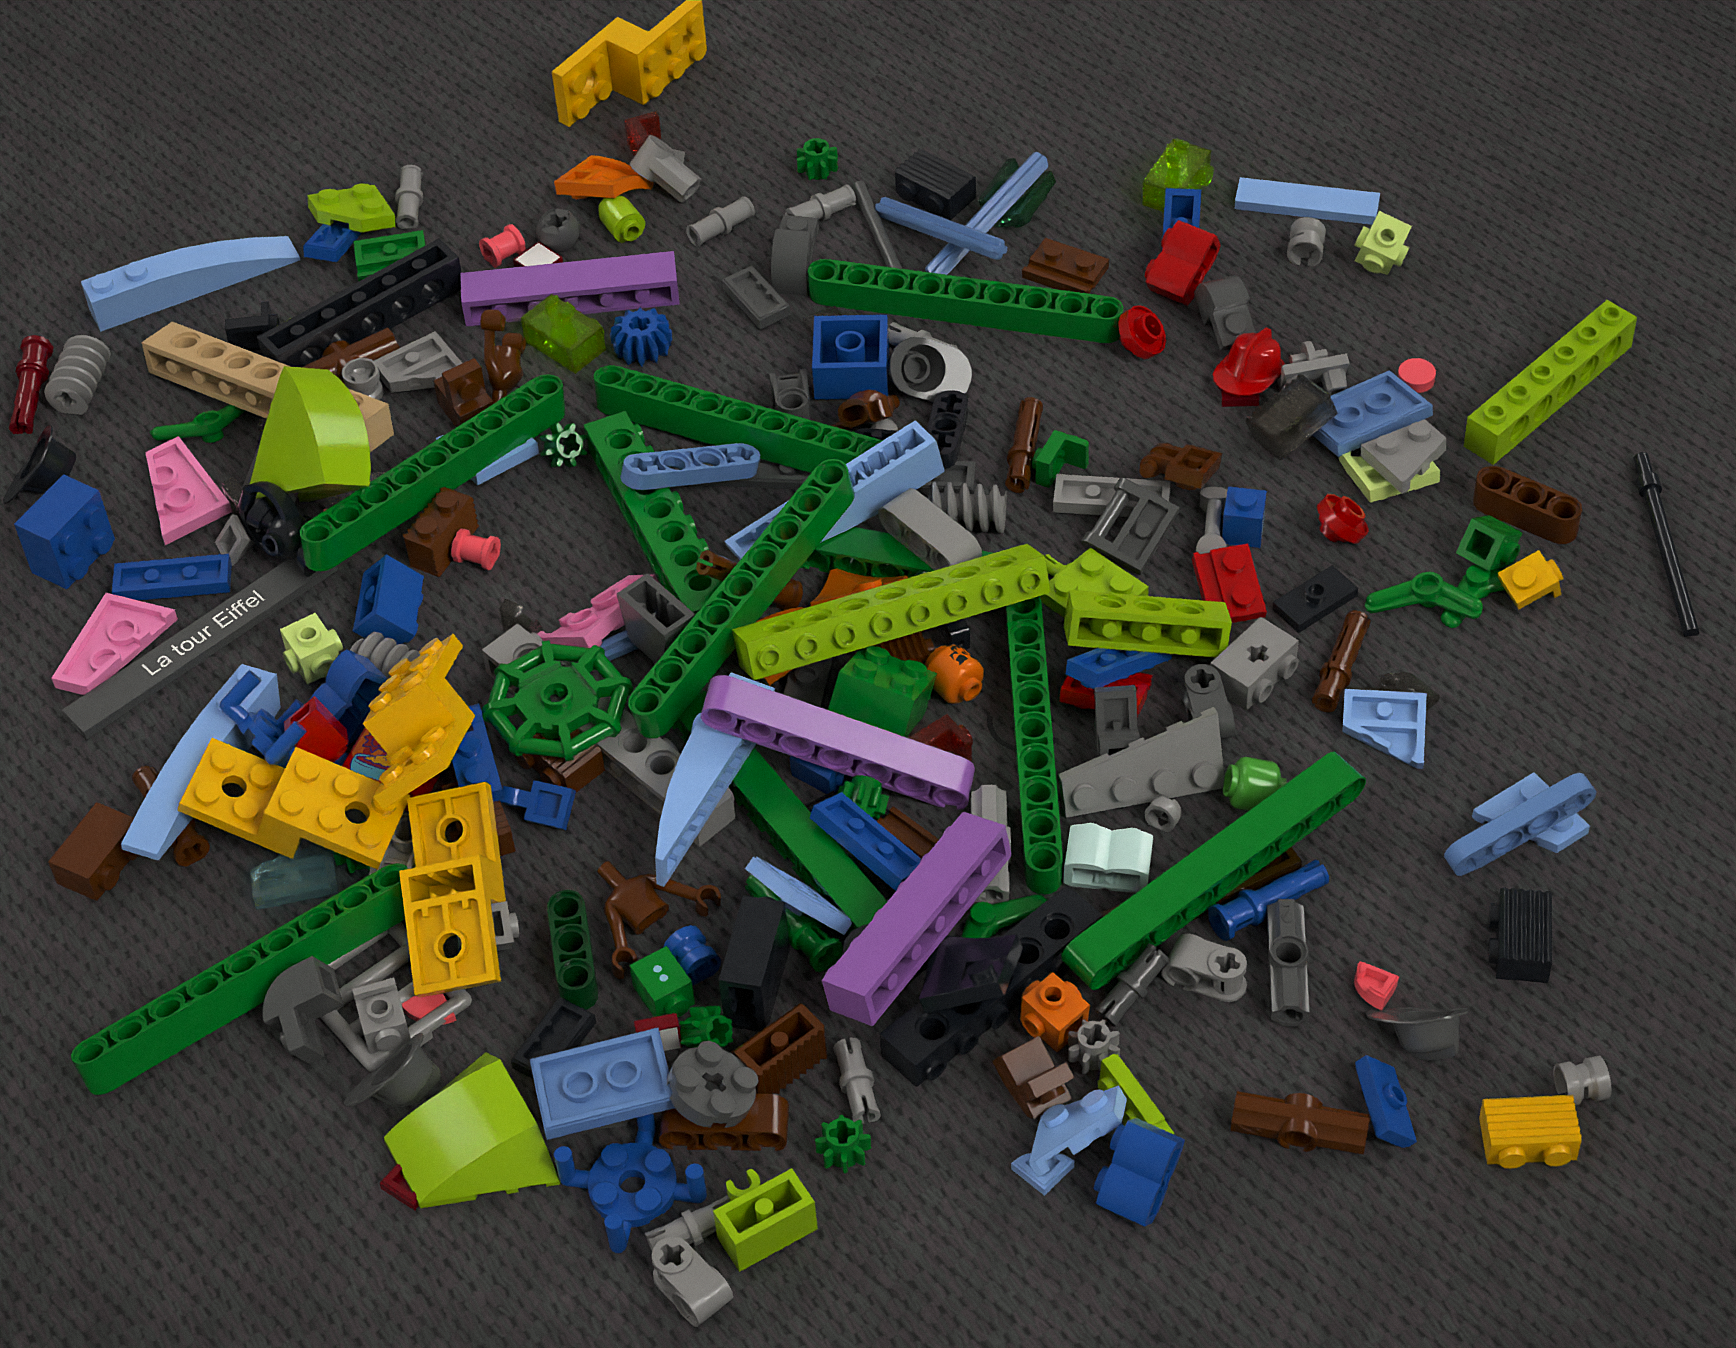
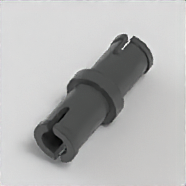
M1151 943L1146 945L1144 951L1126 972L1121 971L1117 975V984L1094 1009L1103 1019L1107 1018L1108 1022L1114 1027L1118 1025V1022L1138 998L1143 999L1147 995L1148 991L1146 988L1170 961L1161 950L1155 951L1156 947Z

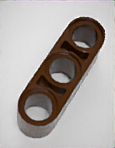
M1487 466L1478 471L1473 503L1477 510L1553 543L1567 544L1576 539L1582 514V505L1576 498L1499 466Z
M756 1094L755 1101L747 1116L739 1124L724 1128L727 1123H713L711 1128L703 1127L686 1119L676 1108L665 1110L661 1113L659 1142L663 1147L673 1150L674 1146H687V1150H717L718 1146H729L731 1150L761 1151V1147H775V1151H780L787 1144L789 1103L785 1098L775 1094Z

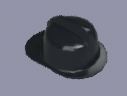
M51 425L43 430L30 457L13 479L3 498L5 504L12 501L22 489L44 494L63 474L69 477L76 461V454L52 437L53 428Z

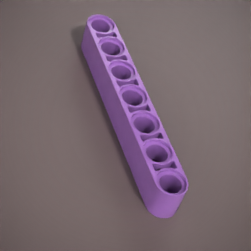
M719 675L713 677L709 682L701 719L707 726L715 730L851 777L856 775L872 777L881 782L883 788L938 807H945V804L955 805L957 809H964L968 805L975 772L974 764L968 759L731 676Z

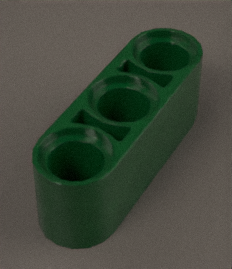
M562 890L552 895L547 903L559 994L561 998L588 1010L598 1000V986L585 902L578 892Z

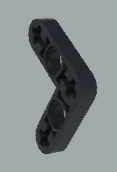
M947 390L936 396L927 427V432L937 441L938 448L939 446L945 447L942 451H939L944 469L951 468L957 462L968 419V397L964 393L955 390ZM949 407H953V413L947 412ZM863 428L854 432L885 440L897 431ZM942 428H950V429H954V430L941 431V430H939V429H942Z

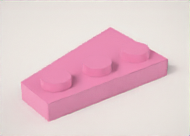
M179 436L145 452L165 545L232 512L228 499Z
M655 574L650 575L658 582ZM628 575L592 598L591 604L593 607L577 613H568L559 619L561 627L552 633L540 631L537 634L543 641L549 640L550 644L591 648L594 645L600 647L604 637L611 631L625 625L617 593L644 575Z
M105 593L52 676L55 688L85 695L118 673L178 620L175 609Z

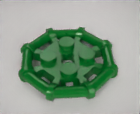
M549 640L542 641L540 647L508 664L501 663L494 670L496 677L488 702L482 708V716L484 721L491 723L509 745L510 753L516 756H521L525 753L565 758L566 762L574 760L573 756L609 736L616 737L622 730L620 722L627 697L633 691L632 682L629 678L623 677L605 656V650L597 645L586 648L550 644ZM560 661L571 662V667L561 666ZM597 670L604 679L596 681L590 672ZM515 686L519 688L518 694L515 693L514 698H506L509 687ZM556 694L558 697L566 695L559 702H551L550 696ZM601 697H611L607 712L598 709V702ZM518 714L524 723L517 730L507 717ZM589 722L595 725L571 739L570 733ZM536 733H541V735L546 739H556L559 737L560 741L537 739L533 737Z

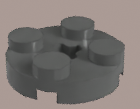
M703 1041L698 1047L690 1048L677 1057L668 1074L667 1086L670 1083V1088L673 1092L670 1099L673 1106L686 1119L697 1125L711 1128L713 1123H727L724 1127L727 1128L739 1124L747 1116L756 1098L758 1076L753 1069L746 1067L739 1058L723 1050L717 1043ZM707 1082L715 1084L720 1090L714 1089L709 1091L705 1088Z

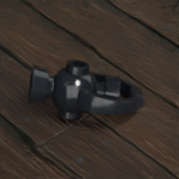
M259 481L245 485L241 492L238 507L243 526L250 539L257 547L270 556H278L290 560L297 558L296 562L304 575L310 577L316 571L309 569L305 565L300 529L312 518L307 515H300L289 495L271 482ZM258 492L265 495V497L255 503Z

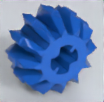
M640 306L638 311L632 312L626 309L624 316L615 317L614 326L611 327L610 339L617 358L624 357L627 365L636 359L643 367L646 359H650V361L657 364L659 355H668L669 346H671L672 330L669 328V322L665 315L658 314L655 308L644 311Z

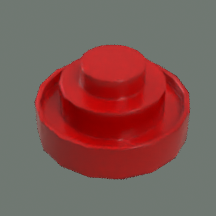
M1137 305L1120 315L1118 322L1120 341L1125 349L1142 359H1151L1164 350L1166 335L1163 325L1150 309Z
M1327 494L1318 503L1317 510L1321 523L1319 528L1330 541L1337 542L1339 540L1341 542L1348 541L1358 544L1368 534V525L1364 520L1365 513L1352 499L1346 496L1340 498L1334 494Z

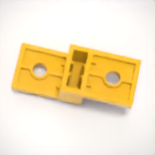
M702 0L684 1L650 31H646L617 17L552 71V79L559 122L570 127L578 119L585 118L592 107L610 96L612 90L642 105L646 104L651 98L658 97L665 86L672 80L679 79L684 74L685 69L695 61H700L706 54L707 44Z
M454 634L443 641H440L438 638L431 640L419 651L420 656L410 662L405 658L397 663L388 672L391 677L379 687L378 690L381 694L368 705L371 710L362 724L390 756L389 762L392 764L379 777L381 784L373 796L383 810L448 768L475 717V714L445 679L463 647Z
M211 738L182 796L177 811L291 859L294 858L303 838L378 870L407 806V798H410L411 795H405L383 810L373 798L381 784L380 782L295 747L286 768L278 765H270L260 757ZM227 783L238 784L243 789L244 794L239 797H230L223 792L222 786ZM349 809L360 810L365 814L367 821L360 824L353 823L347 819L345 812Z
M481 782L407 798L415 868L401 870L399 873L414 995L421 998L501 982L491 903L505 902L506 897L491 785L487 782ZM460 821L463 826V833L457 841L449 843L445 837V830L451 822ZM458 935L462 942L461 950L457 956L447 958L443 951L444 943L449 937Z

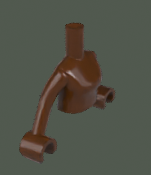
M489 309L482 313L480 322L481 329L484 330V363L493 389L492 401L494 404L507 396V393L512 391L522 379L521 354L524 353L527 341L520 333H507L502 339V346H495V331H504L506 318L499 310Z
M876 390L860 391L853 394L839 406L838 417L840 421L830 426L850 430L852 427L863 423H875L893 417V411L899 407V399L895 395L886 396Z
M610 861L603 863L597 870V873L613 889L603 909L610 925L615 945L611 961L612 973L618 979L624 978V970L618 963L626 961L633 964L637 961V955L634 950L628 948L623 922L628 924L639 935L657 920L662 919L668 912L669 905L657 895L654 889L695 901L696 911L701 916H707L709 911L703 900L710 899L717 906H721V893L713 885H704L696 889L669 879L663 887L657 884L655 874H643L626 879Z

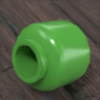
M1241 757L1235 765L1230 764L1227 767L1223 781V794L1225 797H1229V802L1233 808L1249 811L1284 786L1287 780L1286 778H1281L1280 768L1275 762Z

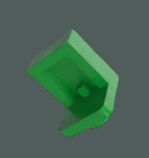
M1054 430L1044 447H1039L1034 454L1032 469L1036 470V484L1050 488L1056 478V474L1060 472L1064 463L1086 469L1089 464V442L1075 435Z

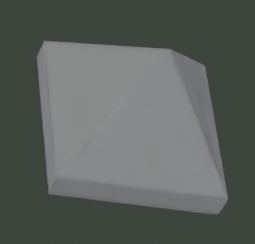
M234 514L231 515L215 541L221 554H229L232 566L253 545L238 516Z

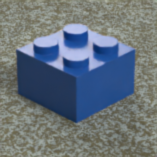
M887 315L814 316L812 357L814 399H849L853 394L864 390H876L888 396L889 336Z
M64 474L14 523L31 572L65 589H68L75 580L82 579L86 575L89 566L100 555L106 554L115 540L99 490Z

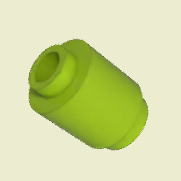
M619 195L616 198H604L600 202L598 208L599 218L618 242L634 241L643 233L645 220L626 197Z

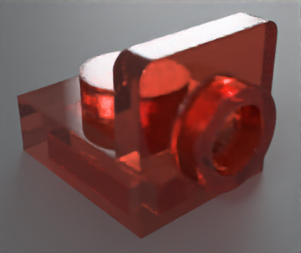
M653 111L624 120L627 145L633 156L637 154L649 135L661 139L660 121L657 112Z
M947 714L909 737V739L946 752L952 751L955 755L972 762L973 739L966 727L961 724L957 725Z

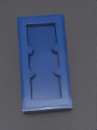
M334 220L332 225L323 224L304 244V257L337 262L352 246L353 241L359 238L362 232L349 230V224Z
M1365 1055L1355 1062V1068L1377 1138L1401 1148L1410 1147L1417 1140L1406 1107L1407 1097L1400 1087L1395 1068Z

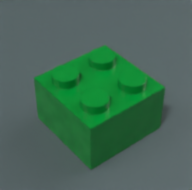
M869 646L862 648L839 671L828 710L907 737L926 712L937 673L927 670V667L918 661H904L893 657L887 650L881 647Z

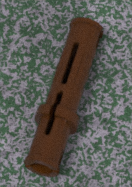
M1027 397L1024 401H1020L1014 442L1007 454L1009 470L1005 485L1010 491L1022 493L1025 489L1028 490L1030 486L1032 460L1036 452L1035 446L1043 411V403L1033 397Z
M1352 610L1346 614L1328 662H1325L1321 667L1319 674L1320 683L1312 697V703H1316L1315 707L1320 711H1335L1342 691L1351 682V668L1371 623L1370 619H1367L1368 616L1361 611Z

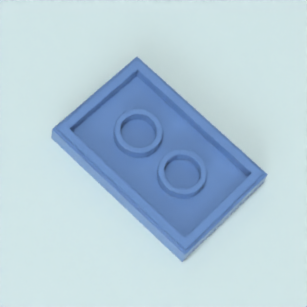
M1389 370L1296 411V418L1309 433L1336 456L1340 457L1345 453L1360 448L1363 443L1433 416V405Z
M659 1028L530 1059L547 1140L675 1108L670 1099L673 1093L670 1083L667 1086L669 1069Z

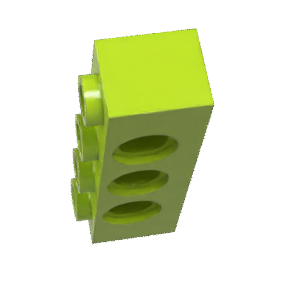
M1069 590L1064 630L1068 646L1217 657L1228 647L1232 621L1225 602Z

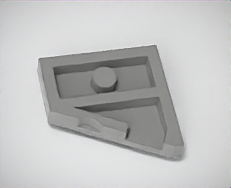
M436 331L374 360L378 366L381 381L391 393L435 388L433 380L442 377L441 373L462 364L460 359Z
M1425 419L1361 444V457L1401 494L1410 489V480L1416 474L1423 475L1430 468V463L1437 460L1446 451V437Z

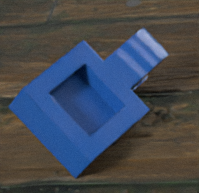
M533 780L531 792L503 786L504 799L500 800V802L508 806L526 809L524 820L527 822L566 830L576 791L571 788Z

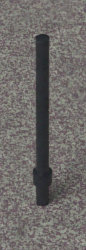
M1639 452L1633 457L1638 474L1636 485L1639 495L1645 498L1684 637L1697 636L1699 628L1660 497L1662 492L1658 474L1653 472L1648 453Z

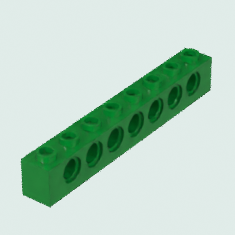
M626 411L584 424L588 451L660 584L696 615L722 581L700 575L697 572V562L710 567L713 566V563L699 558L701 553L709 550L704 538H697V529L690 514L684 515L683 503L677 491L671 492V487L636 490L626 486L621 481L623 462L628 455L654 452L651 445H644L645 439L638 423L633 424Z

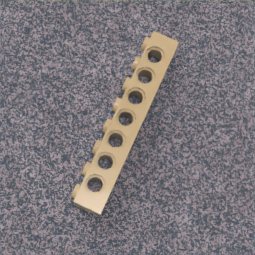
M175 322L169 323L142 342L149 373L266 419L284 366H288ZM349 389L363 415L370 452H372L394 435L389 404Z

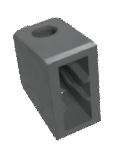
M648 573L617 593L628 638L654 664L657 663L695 616L689 608Z

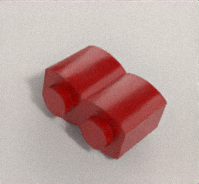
M1178 220L1173 228H1168L1164 233L1161 241L1163 249L1156 259H1152L1148 263L1145 270V279L1150 291L1188 306L1195 297L1194 291L1196 287L1203 282L1204 276L1213 265L1221 244L1217 235Z

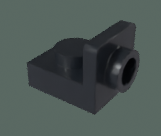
M269 301L261 302L260 316L225 319V333L228 343L248 351L260 350L257 337L280 325L278 314H272Z

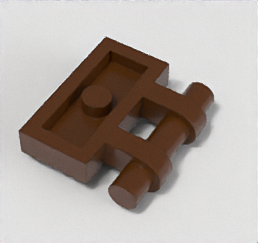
M1159 443L1141 460L1139 472L1144 478L1156 477L1163 473L1165 474L1164 479L1175 482V485L1179 488L1186 490L1201 489L1220 468L1223 453L1189 444L1180 448L1169 443Z

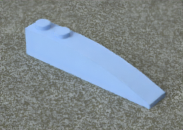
M288 236L217 241L185 247L132 262L82 280L81 284L89 310L101 332L295 263L301 259Z
M916 420L846 464L855 492V498L821 542L877 515L881 507L909 488L917 490L945 472L937 441ZM787 502L725 540L726 546L739 560L746 554Z
M244 664L239 666L201 711L163 766L121 843L122 850L154 860H159L193 819V817L179 812L177 809L211 738L247 752L253 745L251 741L256 737L250 729L243 734L238 725L221 711V700L250 670L261 679V682L243 700L240 706L247 712L255 714L262 708L275 717L281 708L277 674Z
M732 672L729 674L731 677L775 692V688ZM701 713L696 716L692 725L691 735L678 759L667 789L660 818L655 863L656 882L663 887L756 745V743L707 726L701 719Z

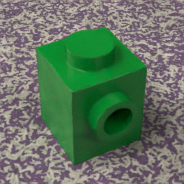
M1490 515L1472 518L1456 554L1488 571L1505 568L1506 565H1511L1519 554L1520 545L1518 541L1522 532Z

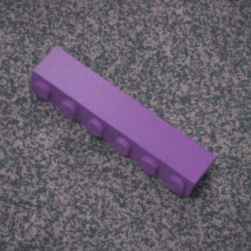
M674 251L460 273L461 303L466 326L481 325V315L485 310L489 309L499 310L505 316L506 322L639 309L640 306L642 308L680 304Z
M962 812L956 821L946 828L940 840L929 853L922 857L919 865L909 877L900 883L893 896L883 908L875 913L873 920L862 933L853 939L849 948L837 963L827 970L822 979V984L830 1011L870 1026L877 1022L1012 856L1005 825Z

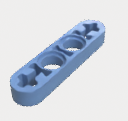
M744 443L632 454L624 459L620 478L626 486L636 490L748 479L756 475L761 455L756 448ZM669 467L678 468L680 470L671 469Z
M1583 773L1570 775L1458 839L1446 850L1444 858L1457 876H1462L1481 868L1584 809L1594 800L1597 791Z

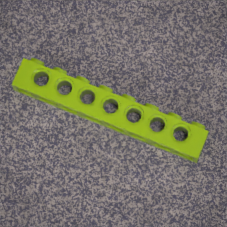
M1024 544L732 629L739 666L753 680H757L1051 593L1046 560L1043 554L1030 545Z

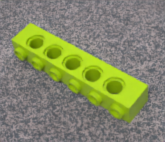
M1609 300L1602 303L1468 416L1464 447L1494 465L1632 347L1637 317Z

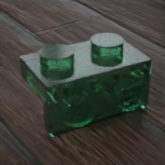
M1015 158L1006 160L979 197L978 202L981 208L1019 168ZM1044 171L993 226L997 228L1010 226L1018 228L1028 224L1035 211L1047 198V194L1056 183L1052 172Z

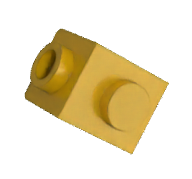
M1539 550L1498 572L1501 584L1518 610L1548 593H1551L1554 598L1561 595L1559 581L1563 580L1562 573L1554 560L1546 561Z

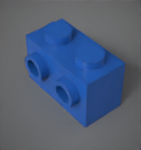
M387 554L363 573L353 632L365 639L373 632H380L384 639H394L396 645L410 642L418 630L416 620L418 608L423 600L421 590L424 576Z

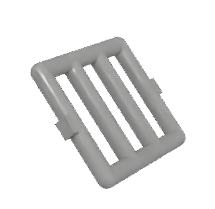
M402 922L328 964V966L336 970L388 934L401 946L339 988L343 1006L354 999L352 989L379 982L410 961L407 930ZM413 981L398 991L401 1004L414 996ZM465 989L446 992L445 994L450 998L449 1000L408 1027L411 1038L418 1033H423L424 1038L420 1047L433 1038L432 1031L446 1022L444 1018L453 1012L456 1016L470 1006L472 998ZM343 1006L320 1017L368 1071H375L383 1063L396 1055L404 1046L400 1045L390 1051H378L369 1054L367 1043L361 1038L364 1033L360 1018L349 1024L337 1011Z

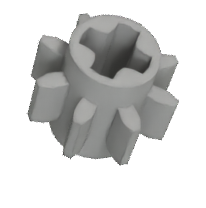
M1103 1019L1100 1022L1082 1020V1026L1078 1032H1068V1045L1070 1046L1068 1048V1061H1078L1082 1066L1083 1074H1086L1089 1070L1100 1071L1102 1059L1114 1053L1120 1057V1048L1117 1047L1119 1045V1031L1110 1032Z

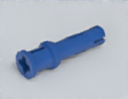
M1313 860L1304 867L1288 873L1256 891L1244 889L1237 894L1236 899L1222 906L1214 904L1208 908L1211 927L1219 938L1223 941H1228L1235 936V932L1250 924L1252 926L1262 924L1267 916V905L1277 902L1278 899L1296 900L1302 895L1328 884V872L1323 864L1320 865L1318 860Z

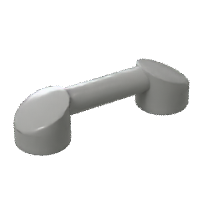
M1206 487L1200 491L1199 504L1201 509L1206 512L1205 535L1200 538L1196 546V552H1199V554L1210 553L1212 549L1226 547L1224 539L1220 536L1221 515L1224 513L1228 491L1223 487Z

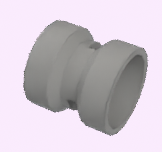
M1310 217L1299 218L1293 222L1290 228V242L1287 249V257L1292 264L1300 265L1301 258H1309L1308 266H1316L1320 263L1323 256V243L1326 234L1323 223Z
M356 358L345 364L342 369V377L348 389L377 400L383 397V387L379 380L380 373L376 362L368 358Z
M1601 1056L1585 1058L1583 1063L1578 1065L1569 1061L1555 1064L1553 1075L1558 1094L1567 1092V1095H1573L1575 1106L1579 1105L1583 1099L1590 1098L1593 1101H1601L1611 1097L1610 1075L1607 1065Z

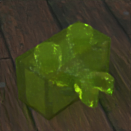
M1178 138L1172 139L1143 180L1142 205L1164 212L1166 188L1200 189L1202 185L1208 186L1214 173V167L1210 165L1211 150L1192 145Z
M551 294L521 317L523 334L527 343L575 374L606 350L604 329L596 319L588 318L577 311L572 304L563 302L557 295Z

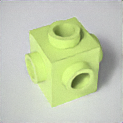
M1379 211L1371 228L1363 226L1354 246L1360 248L1355 262L1362 264L1370 272L1388 275L1393 264L1398 267L1401 266L1409 250V247L1403 244L1412 226Z
M316 613L280 629L286 649L283 652V657L292 673L299 672L307 684L326 677L330 666L338 657L339 651L343 650L341 640L334 629L328 631Z

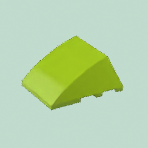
M487 1052L428 1101L402 1119L384 1137L385 1144L396 1164L398 1163L402 1167V1175L411 1192H415L420 1208L476 1200L478 1194L504 1190L507 1194L519 1192L518 1188L542 1184H546V1187L560 1185V1180L537 1122L501 1060Z

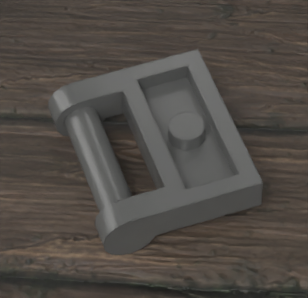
M1121 477L1114 487L1115 494L1092 531L1085 533L1081 544L1087 549L1091 547L1099 554L1141 575L1179 514L1180 507ZM1134 500L1138 502L1114 542L1112 543L1105 539L1127 501Z

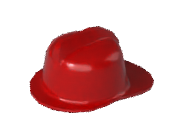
M1266 327L1259 333H1244L1235 339L1228 355L1216 366L1213 372V381L1219 389L1236 396H1252L1268 389L1281 375V367L1285 365V362L1281 359L1279 343L1272 338L1271 329Z

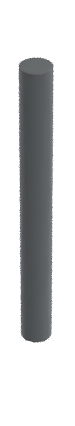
M856 181L852 185V189L886 267L903 269L881 218L875 210V205L865 182Z

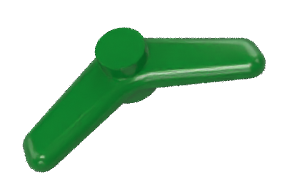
M229 404L219 411L212 410L200 413L192 422L154 427L150 431V435L157 441L171 440L178 436L180 439L201 436L202 440L206 443L216 442L224 437L223 428L246 412V410Z
M1473 565L1467 569L1457 588L1479 600L1485 598L1491 592L1503 591L1505 588L1498 578V572L1504 569L1488 571L1479 565ZM1444 609L1440 617L1442 624L1450 628L1458 627L1466 618L1447 609Z
M1423 572L1412 580L1373 592L1366 597L1365 609L1369 613H1378L1420 603L1425 607L1439 606L1470 619H1477L1481 616L1483 610L1481 600L1443 581L1442 577L1434 572Z
M1035 894L995 904L978 902L970 910L961 937L991 938L999 929L1022 921L1045 903L1047 899L1042 895Z

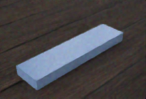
M1240 177L1235 198V209L1372 225L1377 216L1380 193Z

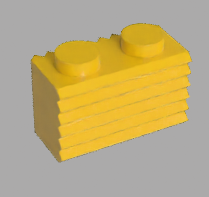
M1573 1095L1482 1100L1479 1120L1487 1164H1500L1504 1168L1512 1169L1529 1162H1545L1549 1166H1562L1571 1160H1577L1581 1145V1134Z

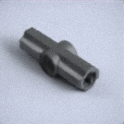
M1278 899L1277 902L1267 905L1269 957L1267 972L1270 979L1271 1020L1280 1023L1281 1026H1298L1304 1021H1309L1310 1016L1307 975L1309 950L1305 937L1304 905L1296 903L1294 899Z

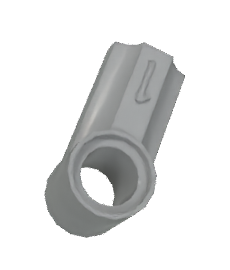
M649 135L630 162V166L643 178L658 183L679 202L684 203L696 192L700 186L701 178L674 157V151L665 142Z

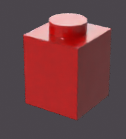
M315 696L284 721L285 731L294 721L301 724L307 731L295 744L297 748L330 762L338 760L347 750L346 745L349 743L347 729Z

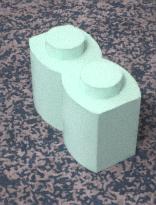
M1095 823L1071 825L1063 883L1072 887L1106 888L1111 891L1137 893L1148 885L1153 835L1137 828L1111 831Z

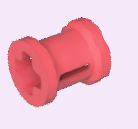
M513 224L505 226L504 232L493 238L484 237L479 241L480 251L484 259L494 268L500 266L503 259L514 253L520 255L526 250L524 238Z
M460 529L452 543L451 557L454 562L462 563L465 560L481 564V567L485 570H491L500 554V539L495 536H490L487 539L471 535L467 529Z

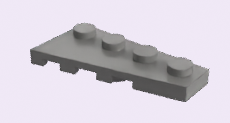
M1214 707L1200 712L1201 716L1184 724L1182 721L1166 727L1167 731L1147 740L1140 738L1129 743L1128 748L1115 754L1109 755L1106 753L1058 774L1062 808L1066 818L1152 802L1161 796L1174 798L1222 789L1224 766L1219 718Z

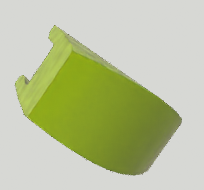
M284 366L263 430L250 484L259 481L271 482L279 486L287 494L299 493L300 502L315 501L369 487L371 463L368 434L363 415L349 389L329 370ZM258 492L256 499H261L265 495Z

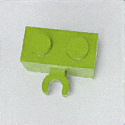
M792 1168L762 1185L759 1175L753 1169H749L746 1173L747 1180L751 1186L745 1190L737 1189L731 1179L726 1182L730 1202L713 1210L717 1238L739 1272L818 1229L815 1201Z

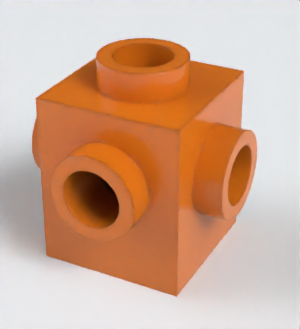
M1053 972L1041 982L1039 980L1032 982L1021 996L1020 1020L1023 1027L1031 1036L1035 1038L1040 1036L1056 1052L1068 1044L1069 1031L1078 1032L1082 1026V1020L1085 1019L1088 1022L1090 1004L1082 998L1080 991L1074 984L1061 980Z

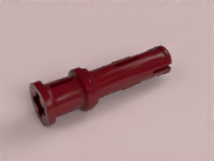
M37 335L27 336L21 341L20 349L23 355L22 360L17 363L15 371L19 384L9 424V430L13 434H23L24 426H26L25 433L32 434L40 387L48 379L49 370L46 366L48 359L53 354L54 347L48 339Z

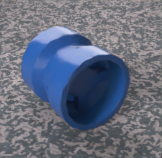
M690 925L680 928L670 935L664 944V947L667 946L688 975L692 985L711 977L720 967V957L711 946H706V937L697 926Z

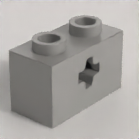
M1260 617L1210 663V666L1218 670L1226 697L1247 711L1256 701L1264 702L1271 694L1274 684L1282 677L1288 679L1295 672L1299 663L1297 658L1299 640Z

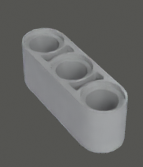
M909 488L878 510L880 522L885 530L933 570L982 557V549L976 538L913 488Z

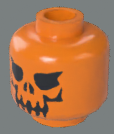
M940 646L927 658L925 663L927 670L937 673L933 690L947 703L957 704L964 700L970 701L980 693L984 668L962 646Z

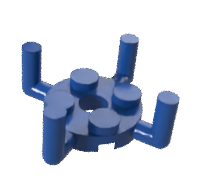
M249 670L221 700L220 709L238 725L243 734L248 729L251 730L256 736L251 743L265 756L268 764L286 768L296 747L295 744L307 731L296 721L285 731L284 721L304 704L296 699L278 720L262 708L256 714L247 712L240 704L261 682V679ZM345 752L333 763L342 766L349 754Z
M654 1114L637 1117L638 1131L635 1143H612L607 1145L590 1171L575 1169L570 1148L561 1146L554 1152L560 1182L565 1186L588 1189L592 1205L601 1217L605 1219L604 1223L609 1247L614 1253H622L626 1249L632 1227H640L650 1223V1220L668 1211L674 1200L702 1203L707 1197L704 1172L701 1165L696 1163L690 1164L685 1170L687 1184L677 1183L676 1171L669 1153L652 1146L656 1132ZM630 1177H639L645 1181L643 1188L634 1193L625 1192L620 1186L624 1180Z

